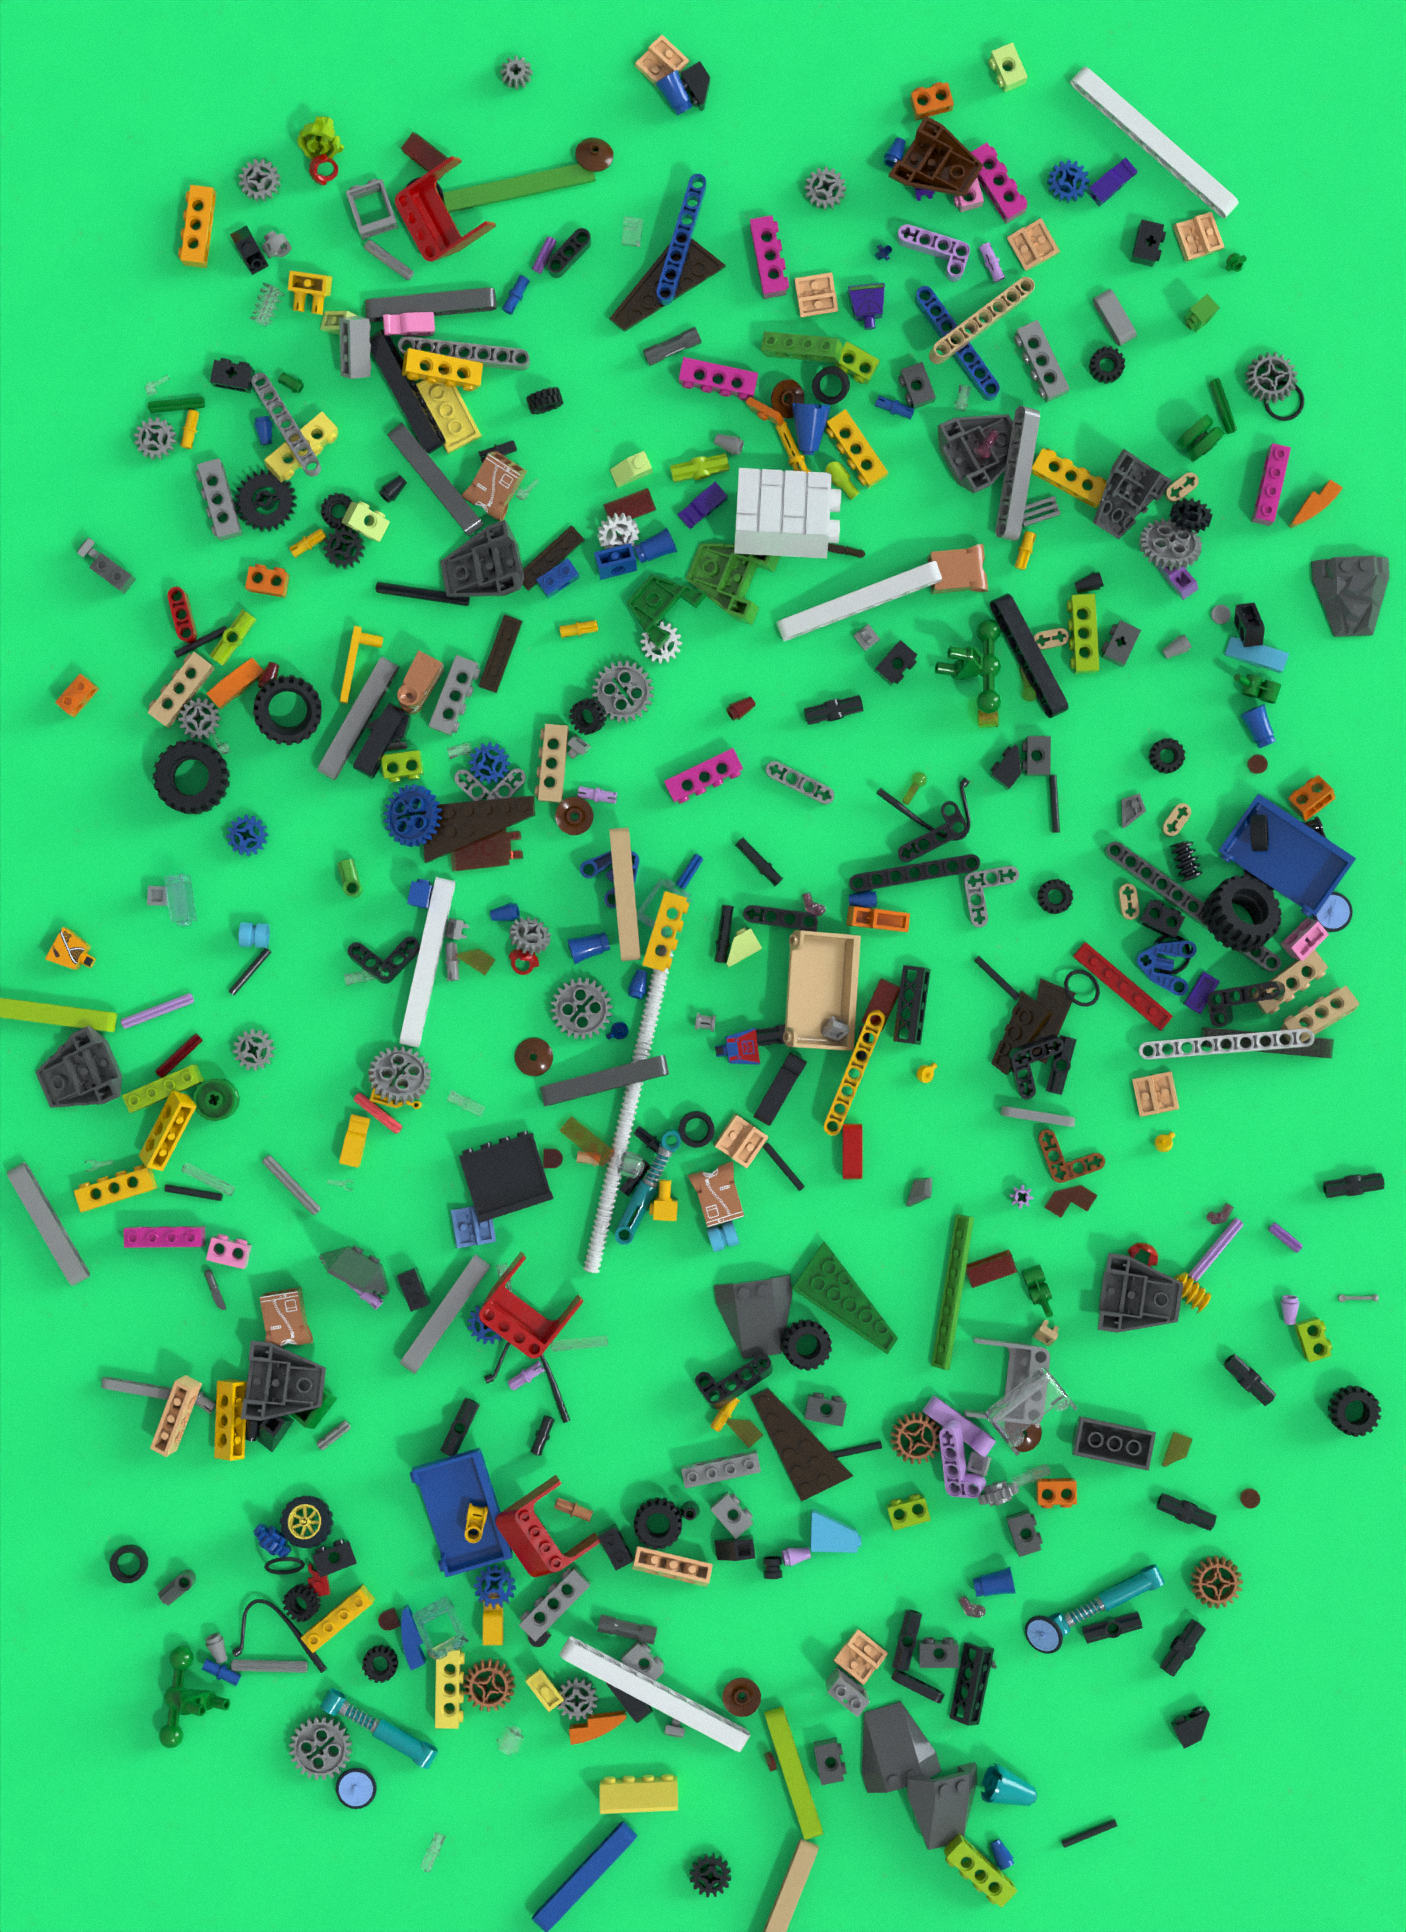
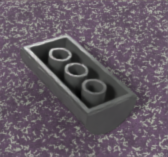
M1079 1416L1073 1433L1072 1455L1149 1471L1156 1432Z

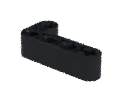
M388 703L354 762L353 768L371 779L375 777L380 768V761L407 714L406 711Z
M948 801L941 807V814L946 824L899 848L898 856L901 861L910 862L965 834L967 824L956 803ZM948 805H952L955 808V813L951 816L946 815L944 812V808ZM956 822H960L964 826V830L960 833H956L953 830V825ZM938 831L946 833L947 837L944 841L936 839L935 835ZM925 839L929 842L928 849L921 850L918 847L920 840ZM915 843L919 854L915 855L914 851L910 853V858L902 857L903 849L911 850L913 849L911 844Z
M756 905L747 906L743 912L744 919L749 923L817 932L818 919L812 913ZM754 909V913L760 914V910H764L762 915L763 921H759L760 917L758 916L749 919V915H746V912ZM769 911L776 914V920L773 922H768L765 918L766 913ZM787 914H792L795 917L794 924L789 925L785 923L784 918ZM805 917L813 918L814 925L812 927L804 925L803 920Z
M1272 981L1212 991L1207 997L1210 1020L1216 1027L1227 1026L1233 1020L1231 1006L1280 998L1285 993V986L1280 981ZM1254 988H1256L1259 992L1257 998H1255L1252 994ZM1277 988V992L1267 993L1266 989ZM1235 991L1240 994L1239 1001L1234 999ZM1217 994H1219L1222 998L1220 1004H1218L1215 1000ZM1220 1013L1225 1016L1223 1023L1219 1021Z
M792 1052L788 1054L756 1110L754 1118L768 1126L772 1124L794 1083L807 1063L806 1060Z
M759 1355L718 1383L707 1372L699 1373L695 1378V1383L708 1405L712 1409H720L772 1374L773 1366L768 1356ZM745 1374H752L750 1379H743ZM704 1380L710 1381L707 1386H701L700 1384ZM729 1385H736V1388L734 1390H727V1387ZM719 1395L718 1401H711L713 1396Z

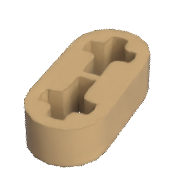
M1192 472L1184 474L1168 487L1165 492L1166 499L1171 503H1176L1177 500L1184 498L1198 485L1199 479L1197 475ZM1186 478L1194 480L1192 482L1193 486L1189 484L1184 488L1183 484L1187 481ZM1180 488L1181 491L1177 494L1178 498L1170 496L1172 493L1171 489L1176 491Z
M1063 628L1039 632L1034 636L1035 641L1039 639V636L1042 639L1049 638V641H1046L1043 646L1037 643L1040 650L1063 646L1069 639L1068 632ZM1058 632L1065 636L1062 642L1059 639L1052 640V637H1056Z
M1185 803L1176 805L1164 821L1162 832L1168 837L1177 835L1189 819L1191 808ZM1178 808H1185L1186 816L1183 815L1177 819L1176 817L1179 815ZM1176 821L1177 823L1174 825L1175 832L1171 831L1169 833L1167 831V824L1170 825Z
M1124 884L1118 890L1120 911L1123 918L1132 920L1139 915L1137 890L1132 884ZM1126 887L1132 890V894H1129L1130 901H1127V896L1122 893ZM1128 903H1130L1131 909H1135L1132 917L1125 913V910L1128 909Z

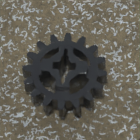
M1183 498L1182 502L1177 500L1176 504L1173 503L1169 516L1172 517L1171 522H1176L1175 527L1181 526L1182 531L1188 529L1189 533L1192 530L1199 533L1200 529L1205 531L1206 527H1209L1213 514H1210L1211 509H1206L1207 504L1202 505L1200 500L1194 502L1193 498L1190 501Z
M342 527L341 532L335 529L334 535L328 534L330 540H324L328 546L323 547V550L328 551L325 557L331 558L329 560L331 565L336 562V568L339 569L342 565L344 570H346L347 565L354 568V562L360 564L358 558L364 557L361 551L366 550V548L361 545L364 540L362 538L358 539L360 536L358 532L353 535L352 528L346 532L345 527ZM343 536H348L352 539L348 541L344 539ZM337 540L335 547L332 548L334 541ZM342 545H346V552L342 551ZM357 549L355 555L352 557L353 551ZM341 556L344 557L345 560H339L335 557Z
M705 1853L704 1859L698 1856V1863L693 1862L692 1867L694 1869H690V1875H693L690 1877V1882L694 1883L693 1889L699 1888L700 1895L706 1892V1897H709L710 1893L717 1897V1891L723 1894V1887L728 1888L729 1883L727 1881H731V1875H729L731 1868L727 1867L728 1861L722 1862L721 1855L715 1858V1853H712L711 1857H708V1854ZM709 1872L713 1873L712 1878L708 1877ZM699 1880H703L706 1885H703Z

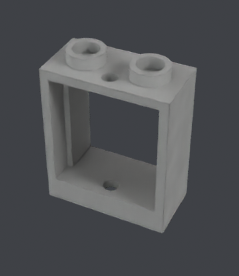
M373 179L366 185H355L346 191L362 240L398 228L382 179ZM381 191L389 217L362 225L354 200Z
M839 1667L825 1681L827 1693L857 1717L870 1703L868 1691Z

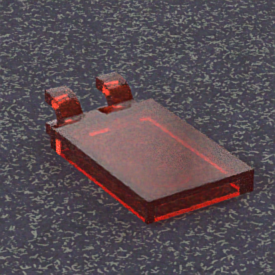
M505 828L466 847L450 852L452 871L510 866V860L524 859L523 851H511L510 841L522 840L521 832H507Z

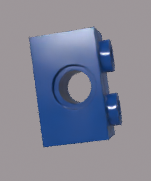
M631 543L594 552L595 565L600 580L637 571L636 557Z
M568 558L536 580L549 599L579 579L580 576Z
M417 879V882L411 881L407 904L429 909L434 886L430 885L428 880Z

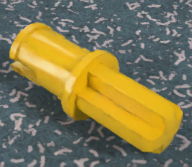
M195 410L188 411L185 427H182L184 431L180 446L183 448L192 449L199 418V412Z
M319 529L307 537L303 536L301 541L290 546L289 549L296 558L308 549L312 550L313 546L326 539V534L322 529Z
M1025 531L1021 547L1018 548L1019 554L1015 568L1019 570L1026 569L1029 556L1033 553L1032 548L1037 536L1035 533Z
M595 620L582 623L576 621V624L559 626L562 638L574 635L580 637L581 634L598 631V624Z
M735 1398L721 1409H718L719 1412L710 1427L720 1432L728 1418L732 1417L731 1413L740 1400Z

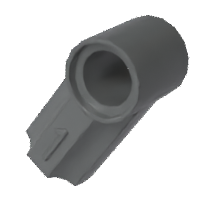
M191 1570L182 1571L173 1581L158 1592L160 1600L169 1606L183 1593L188 1591L196 1581L194 1572ZM181 1578H187L189 1584H184Z

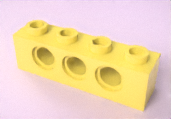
M323 412L319 413L300 429L316 456L322 452L325 445L333 443L338 437V428ZM314 434L322 435L319 439H314L312 436ZM293 435L290 441L295 442L300 436ZM287 442L264 459L265 466L280 482H283L285 479L289 480L294 475V471L299 467L302 468ZM308 450L299 451L298 455L304 456L308 453ZM286 458L293 459L291 463L284 462Z
M438 1646L436 1650L435 1728L458 1729L460 1723H463L464 1711L460 1710V1703H464V1691H461V1684H464V1672H461V1664H464L465 1653L461 1652V1646ZM453 1664L455 1671L449 1672L445 1666ZM451 1683L455 1686V1690L448 1691L445 1685ZM452 1703L455 1709L447 1710L445 1704Z

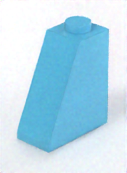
M811 1509V1552L857 1553L858 1547H861V1535H858L856 1529L815 1509Z

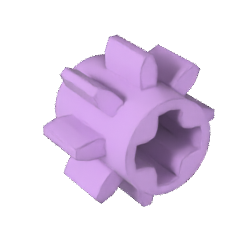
M1022 1184L1020 1189L1013 1187L1015 1192L1009 1194L1014 1199L1011 1204L1019 1203V1209L1022 1208V1204L1029 1207V1199H1034V1197L1029 1196L1031 1189L1029 1188L1025 1191ZM1019 1192L1022 1193V1194L1025 1193V1195H1024L1025 1200H1024V1201H1022V1200H1017L1018 1197H1019V1196H1018V1193H1019Z

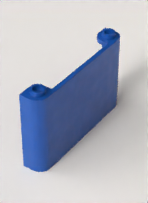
M1260 794L1256 796L1218 850L1223 860L1228 863L1232 860L1302 907L1301 912L1308 917L1318 914L1356 860L1355 857ZM1251 815H1267L1268 851H1252Z
M480 1448L412 1467L410 1478L412 1483H416L420 1487L441 1553V1560L438 1561L439 1569L441 1572L444 1571L445 1577L513 1558L511 1547L495 1524V1519L501 1511ZM469 1503L478 1507L488 1506L482 1537L477 1543H470L465 1538ZM470 1529L468 1531L471 1535L479 1533L477 1529Z

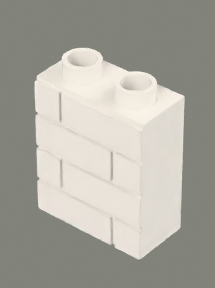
M739 468L734 553L827 559L828 543H839L840 520H830V512L840 513L841 489H831V474L824 472L805 473L806 471L785 470L784 472L782 470Z

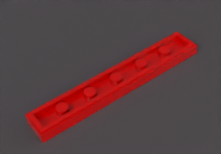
M1086 942L1072 956L1159 1031L1172 1019L1173 1016Z

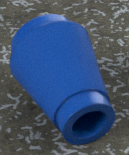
M895 138V141L885 153L884 163L888 167L893 168L898 160H902L906 144L904 139Z
M270 416L255 418L254 426L261 445L272 444L273 421H271Z
M868 890L849 894V906L870 909L877 907L876 891Z
M511 902L490 910L492 921H515L519 919L520 912L517 903L513 904Z
M636 970L627 989L629 991L628 996L643 999V995H646V971Z
M1000 1839L990 1843L996 1866L1000 1870H1004L1014 1864V1857Z

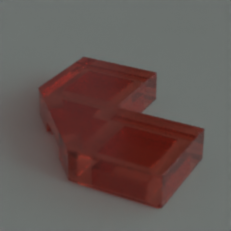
M1082 1185L1054 1191L1044 1208L1060 1218L1071 1202L1088 1212L1098 1195Z

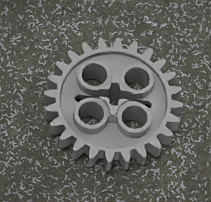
M1162 518L1160 523L1154 520L1153 524L1148 523L1147 528L1144 527L1139 539L1140 552H1144L1143 557H1149L1148 562L1155 561V566L1161 564L1162 569L1166 566H1169L1171 571L1173 567H1176L1177 570H1180L1181 566L1187 569L1188 564L1192 566L1194 561H1197L1202 550L1201 537H1197V532L1195 531L1189 533L1188 529L1182 531L1181 526L1175 527L1176 522H1171V518H1169L1168 522H1165Z
M621 661L618 662V666H615L612 662L611 669L605 666L606 672H599L601 679H594L598 685L592 686L594 690H597L592 696L597 697L600 704L605 707L602 709L607 713L604 717L610 714L611 721L615 717H617L618 723L621 722L622 718L628 723L629 717L636 721L635 715L642 717L641 711L648 712L646 705H652V702L648 700V698H654V695L649 693V691L654 690V687L648 686L652 683V679L646 680L649 675L648 672L642 674L643 667L637 670L636 663L630 667L629 661H626L625 666H622ZM623 674H628L631 677L628 683L620 681V677ZM613 678H615L619 682L620 686L624 690L626 688L628 689L626 692L629 698L633 701V706L630 705V703L623 694L619 695L620 690L617 687V685L613 682ZM608 685L615 687V692L611 695L605 693V688ZM639 689L642 691V696L635 699L631 696L632 691ZM625 701L627 703L626 708L623 710L617 709V702Z
M578 978V983L571 979L570 986L564 983V990L558 988L561 994L553 995L557 1002H551V1004L556 1006L555 1009L550 1010L556 1013L552 1019H558L559 1021L555 1026L562 1025L561 1033L567 1030V1036L569 1037L574 1033L575 1039L581 1035L582 1039L585 1040L586 1034L593 1038L592 1032L599 1035V1028L606 1029L603 1023H610L606 1017L612 1016L608 1009L613 1008V1006L607 1005V1002L612 999L605 998L608 991L601 992L603 985L595 987V980L592 984H589V978L585 980V983H582L581 978ZM578 990L586 992V998L582 1001L576 998ZM593 995L594 998L585 1007L586 1013L581 1012L573 1022H570V1019L579 1010L577 1006L579 1004L583 1005ZM594 1002L599 1003L601 1006L598 1013H592L590 1010V1005ZM566 1004L573 1006L574 1010L571 1015H566L563 1012V1007ZM580 1017H585L588 1020V1025L584 1028L578 1026L577 1021Z
M394 1046L392 1052L389 1048H386V1054L380 1051L379 1057L375 1056L374 1062H371L368 1075H370L368 1081L372 1082L371 1088H376L375 1095L381 1093V1099L387 1097L388 1103L393 1099L395 1100V1105L399 1101H402L403 1105H405L406 1100L413 1103L414 1097L419 1100L421 1094L425 1095L426 1089H429V1082L431 1081V1069H428L429 1063H423L425 1057L418 1058L419 1052L412 1054L411 1048L406 1052L404 1046H402L401 1051H398L396 1046Z
M317 1715L314 1722L311 1718H308L307 1724L301 1722V1728L297 1727L295 1729L297 1734H292L291 1739L294 1741L290 1742L289 1746L294 1749L290 1750L289 1754L295 1755L291 1762L297 1761L295 1769L303 1768L301 1774L307 1771L308 1778L312 1774L315 1775V1780L318 1779L319 1775H322L323 1780H325L327 1774L333 1778L334 1771L340 1774V1767L345 1768L347 1765L344 1761L350 1760V1757L347 1755L352 1753V1749L347 1748L352 1745V1741H347L350 1734H344L346 1727L340 1729L341 1722L339 1721L334 1724L333 1717L330 1721H327L326 1715H324L322 1720ZM318 1731H325L327 1737L321 1738L318 1735ZM331 1737L335 1738L327 1743L324 1749L317 1751L310 1759L307 1758L308 1755L315 1752L318 1746H322ZM303 1743H310L312 1749L306 1750L303 1747ZM330 1746L338 1747L339 1752L332 1753ZM321 1758L324 1764L317 1765L314 1759Z

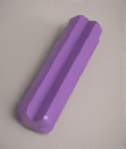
M546 238L532 266L534 272L542 273L556 245L554 238Z
M1272 1223L1269 1226L1268 1231L1294 1252L1298 1253L1302 1249L1303 1245L1278 1224Z

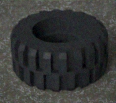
M187 740L186 742L178 741L176 745L168 746L165 753L161 752L158 756L160 757L159 762H155L154 765L156 771L153 773V779H155V784L153 785L159 793V798L167 806L184 814L198 815L204 811H211L213 806H218L221 803L220 799L222 797L225 798L227 794L225 792L226 788H229L230 784L228 781L230 772L227 770V763L221 757L222 755L213 747L200 741ZM187 760H198L208 769L209 778L207 785L196 795H185L175 785V773L178 767Z
M1232 876L1225 879L1209 895L1205 901L1203 913L1206 916L1204 920L1209 926L1210 934H1214V939L1217 942L1220 941L1224 947H1231L1232 950L1237 952L1240 950L1241 952H1249L1262 947L1277 933L1282 920L1280 917L1282 915L1281 908H1278L1280 905L1279 901L1274 898L1273 891H1269L1266 888L1267 885L1259 883L1258 879H1249V876ZM1232 903L1238 904L1248 911L1253 920V925L1242 921L1235 914Z

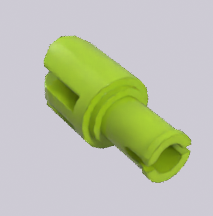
M835 461L827 465L825 472L831 474L832 484L835 487H841L850 500L860 493L849 480L851 475L841 463Z

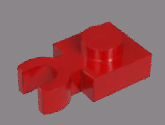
M310 1563L308 1570L313 1577H308L309 1589L315 1588L313 1592H318L319 1595L317 1597L330 1595L328 1575L320 1578L317 1570L313 1569V1565Z

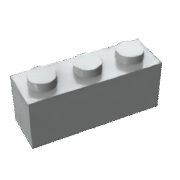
M361 316L339 318L341 376L349 379L370 377L371 326L369 318Z

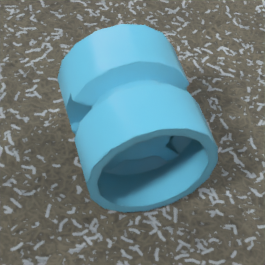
M240 923V947H251L254 944L256 948H268L270 938L269 924L257 923L254 926L253 923Z
M732 1220L722 1224L721 1228L717 1225L707 1228L714 1253L725 1249V1245L731 1247L740 1244Z

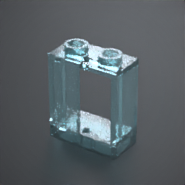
M186 874L164 876L171 923H176L177 926L181 927L191 926L192 922L197 921L191 876Z
M660 878L637 912V919L652 929L654 928L655 921L643 912L661 886L674 894L686 897L688 903L692 902V899H690L691 894L684 889L677 890L674 888L675 883L667 878L665 880ZM664 927L661 930L662 936L667 938L672 929Z
M446 1596L412 1614L427 1653L434 1660L443 1659L447 1656V1653L452 1650H459L465 1643L469 1642L455 1607ZM447 1612L457 1635L433 1648L424 1624Z

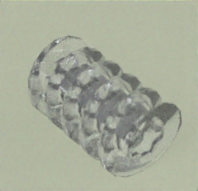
M263 283L266 288L260 289L263 295H258L257 299L260 302H255L257 309L252 310L255 316H251L249 319L258 325L267 327V325L274 324L270 317L276 318L272 311H279L275 303H282L278 296H284L285 294L280 289Z

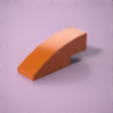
M1330 479L1319 494L1313 491L1307 497L1289 527L1294 528L1312 519L1337 497L1343 487Z
M251 658L227 675L206 694L222 710L235 697H239L259 679L264 670Z
M849 906L846 926L908 932L910 913Z
M627 1711L589 1714L587 1723L571 1724L569 1727L571 1745L584 1743L608 1733L626 1719Z

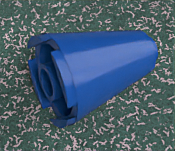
M792 403L799 450L803 451V455H814V451H818L830 405Z

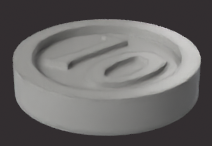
M1218 605L1211 611V618L1216 624H1224L1230 619V610L1225 605Z

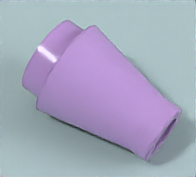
M1284 1295L1280 1301L1284 1324L1294 1325L1296 1324L1300 1301H1298L1297 1296Z
M809 1547L786 1548V1550L781 1551L784 1566L789 1565L791 1567L806 1559H811Z

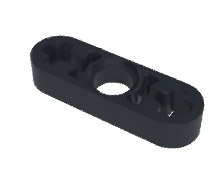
M895 1669L891 1676L893 1681L936 1703L941 1704L945 1696L937 1688L901 1670Z

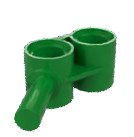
M1240 674L1234 676V680L1243 686L1241 691L1243 695L1258 698L1271 704L1276 703L1281 684L1270 680L1263 682V678L1252 674H1247L1246 678Z
M1040 1264L1022 1270L1021 1272L1033 1304H1040L1046 1317L1053 1316L1048 1303L1052 1299V1295L1047 1283L1044 1282L1046 1279Z

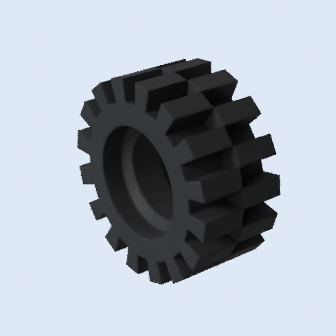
M1104 346L1093 354L1089 369H1091L1090 374H1093V378L1095 380L1097 378L1098 382L1102 383L1103 381L1105 382L1104 384L1112 383L1123 373L1125 358H1122L1123 354L1122 352L1119 353L1117 348L1114 350L1112 346H1109V348ZM1104 358L1111 359L1114 362V369L1110 372L1103 371L1100 367V361Z
M558 387L536 391V393H532L526 398L531 414L549 412L563 405V399Z
M343 493L328 495L329 498H325L323 500L324 504L321 505L322 518L331 528L340 530V528L345 527L346 529L347 525L341 523L344 516L342 518L333 517L332 508L337 504L345 506L347 512L353 501Z
M586 698L572 706L573 708L570 709V713L573 714L569 715V719H573L570 723L571 725H576L574 727L575 730L580 729L578 733H584V735L593 734L605 725L604 721L607 720V717L603 716L607 713L602 711L605 708L603 705L599 706L600 701H595L594 698ZM584 710L591 712L593 716L592 723L585 721L583 717Z
M1164 738L1156 742L1149 751L1150 764L1154 766L1153 769H1157L1159 773L1163 772L1165 774L1178 770L1183 765L1186 757L1184 756L1185 750L1182 748L1183 745H1180L1179 741L1173 740V738ZM1163 749L1173 751L1174 759L1171 763H1164L1160 759V753Z
M1060 879L1049 880L1038 890V904L1044 911L1050 914L1062 913L1071 906L1074 897L1072 896L1073 891L1065 881ZM1053 889H1057L1062 893L1063 898L1059 904H1053L1048 899V894Z
M304 1583L297 1584L284 1595L283 1604L285 1606L283 1609L284 1611L288 1610L286 1615L289 1616L291 1614L292 1620L297 1618L296 1622L309 1620L319 1611L318 1609L321 1604H318L321 1602V1599L317 1598L318 1592L314 1593L315 1588L309 1589L310 1585L308 1584L305 1586ZM297 1597L302 1598L306 1602V1609L299 1606Z
M376 1645L372 1649L370 1648L362 1662V1670L365 1671L364 1675H368L370 1681L372 1679L375 1680V1683H378V1681L384 1683L385 1680H390L398 1668V1656L394 1654L395 1651L393 1649L390 1650L389 1646L383 1647V1645L378 1647ZM377 1657H383L387 1660L388 1666L385 1670L378 1671L373 1666V1660Z

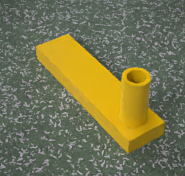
M354 626L339 703L347 704L358 645L363 644L382 648V636L362 633V627Z

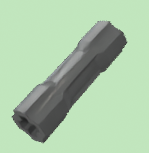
M693 327L667 341L644 349L643 354L648 365L651 366L675 353L700 344L701 338L697 329Z
M601 1614L597 1632L610 1635L615 1634L654 1645L657 1627L645 1624L640 1625Z

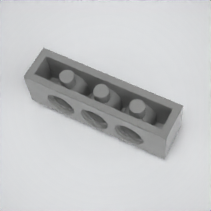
M1036 320L1018 328L1015 332L1014 340L1018 347L1021 346L1023 360L1025 364H1029L1031 368L1030 375L1033 381H1037L1040 387L1038 388L1040 397L1042 399L1045 398L1047 403L1067 394L1070 388L1039 321ZM1034 341L1037 344V348H1030L1028 342ZM1036 359H1043L1045 361V365L1039 366L1036 363ZM1044 376H1051L1053 382H1045Z
M218 458L197 464L199 470L196 471L198 481H202L204 487L201 489L203 499L207 500L209 507H206L208 517L213 519L214 525L211 528L214 537L217 536L220 541L243 535L223 462ZM212 478H217V484L209 486V481ZM217 496L223 497L220 504H214V499ZM221 515H228V519L226 522H219V518Z
M456 655L429 723L431 729L451 737L453 733H457L460 725L458 719L460 715H464L467 707L465 704L466 698L471 697L474 689L472 687L473 680L478 679L481 671L478 663ZM466 674L468 676L467 681L459 683V675ZM459 692L461 694L460 699L452 701V693ZM446 710H453L454 715L451 719L444 718Z
M757 1450L684 1465L681 1466V1471L686 1489L759 1473L761 1468Z
M576 1567L572 1570L568 1568L561 1575L563 1579L558 1584L554 1582L547 1589L549 1593L544 1598L540 1596L534 1602L535 1607L531 1611L526 1610L520 1617L522 1621L519 1626L535 1642L590 1587L591 1583ZM569 1584L572 1586L573 1591L565 1593L562 1590V1586ZM556 1598L559 1601V1605L551 1607L548 1600ZM537 1612L544 1613L545 1619L543 1621H538L535 1618Z

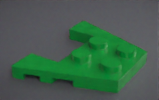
M651 574L630 597L627 605L655 647L660 650L670 636L657 626L659 621L680 598L697 608L707 597V593L702 590L691 589V587L675 584L674 581Z

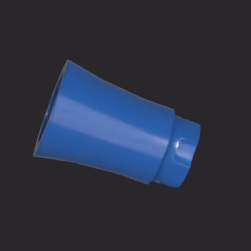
M678 70L671 72L654 83L662 92L671 108L674 109L677 116L693 106L680 79Z
M667 527L658 534L640 542L641 544L634 546L641 563L678 552Z
M1265 704L1240 714L1258 748L1265 747L1276 741L1267 716Z
M605 932L567 939L574 964L602 954L603 951L610 950Z
M1010 1567L973 1578L977 1597L1016 1594Z

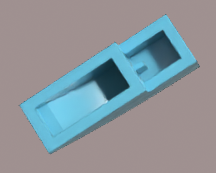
M1230 637L1224 655L1280 674L1283 672L1289 653L1265 645L1243 647L1241 639Z

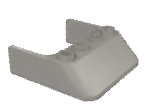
M973 1337V1343L1007 1347L1009 1350L1008 1370L1002 1409L997 1413L964 1409V1415L1032 1425L1040 1423L1044 1416L1050 1364L1048 1350L1040 1346L1021 1342Z

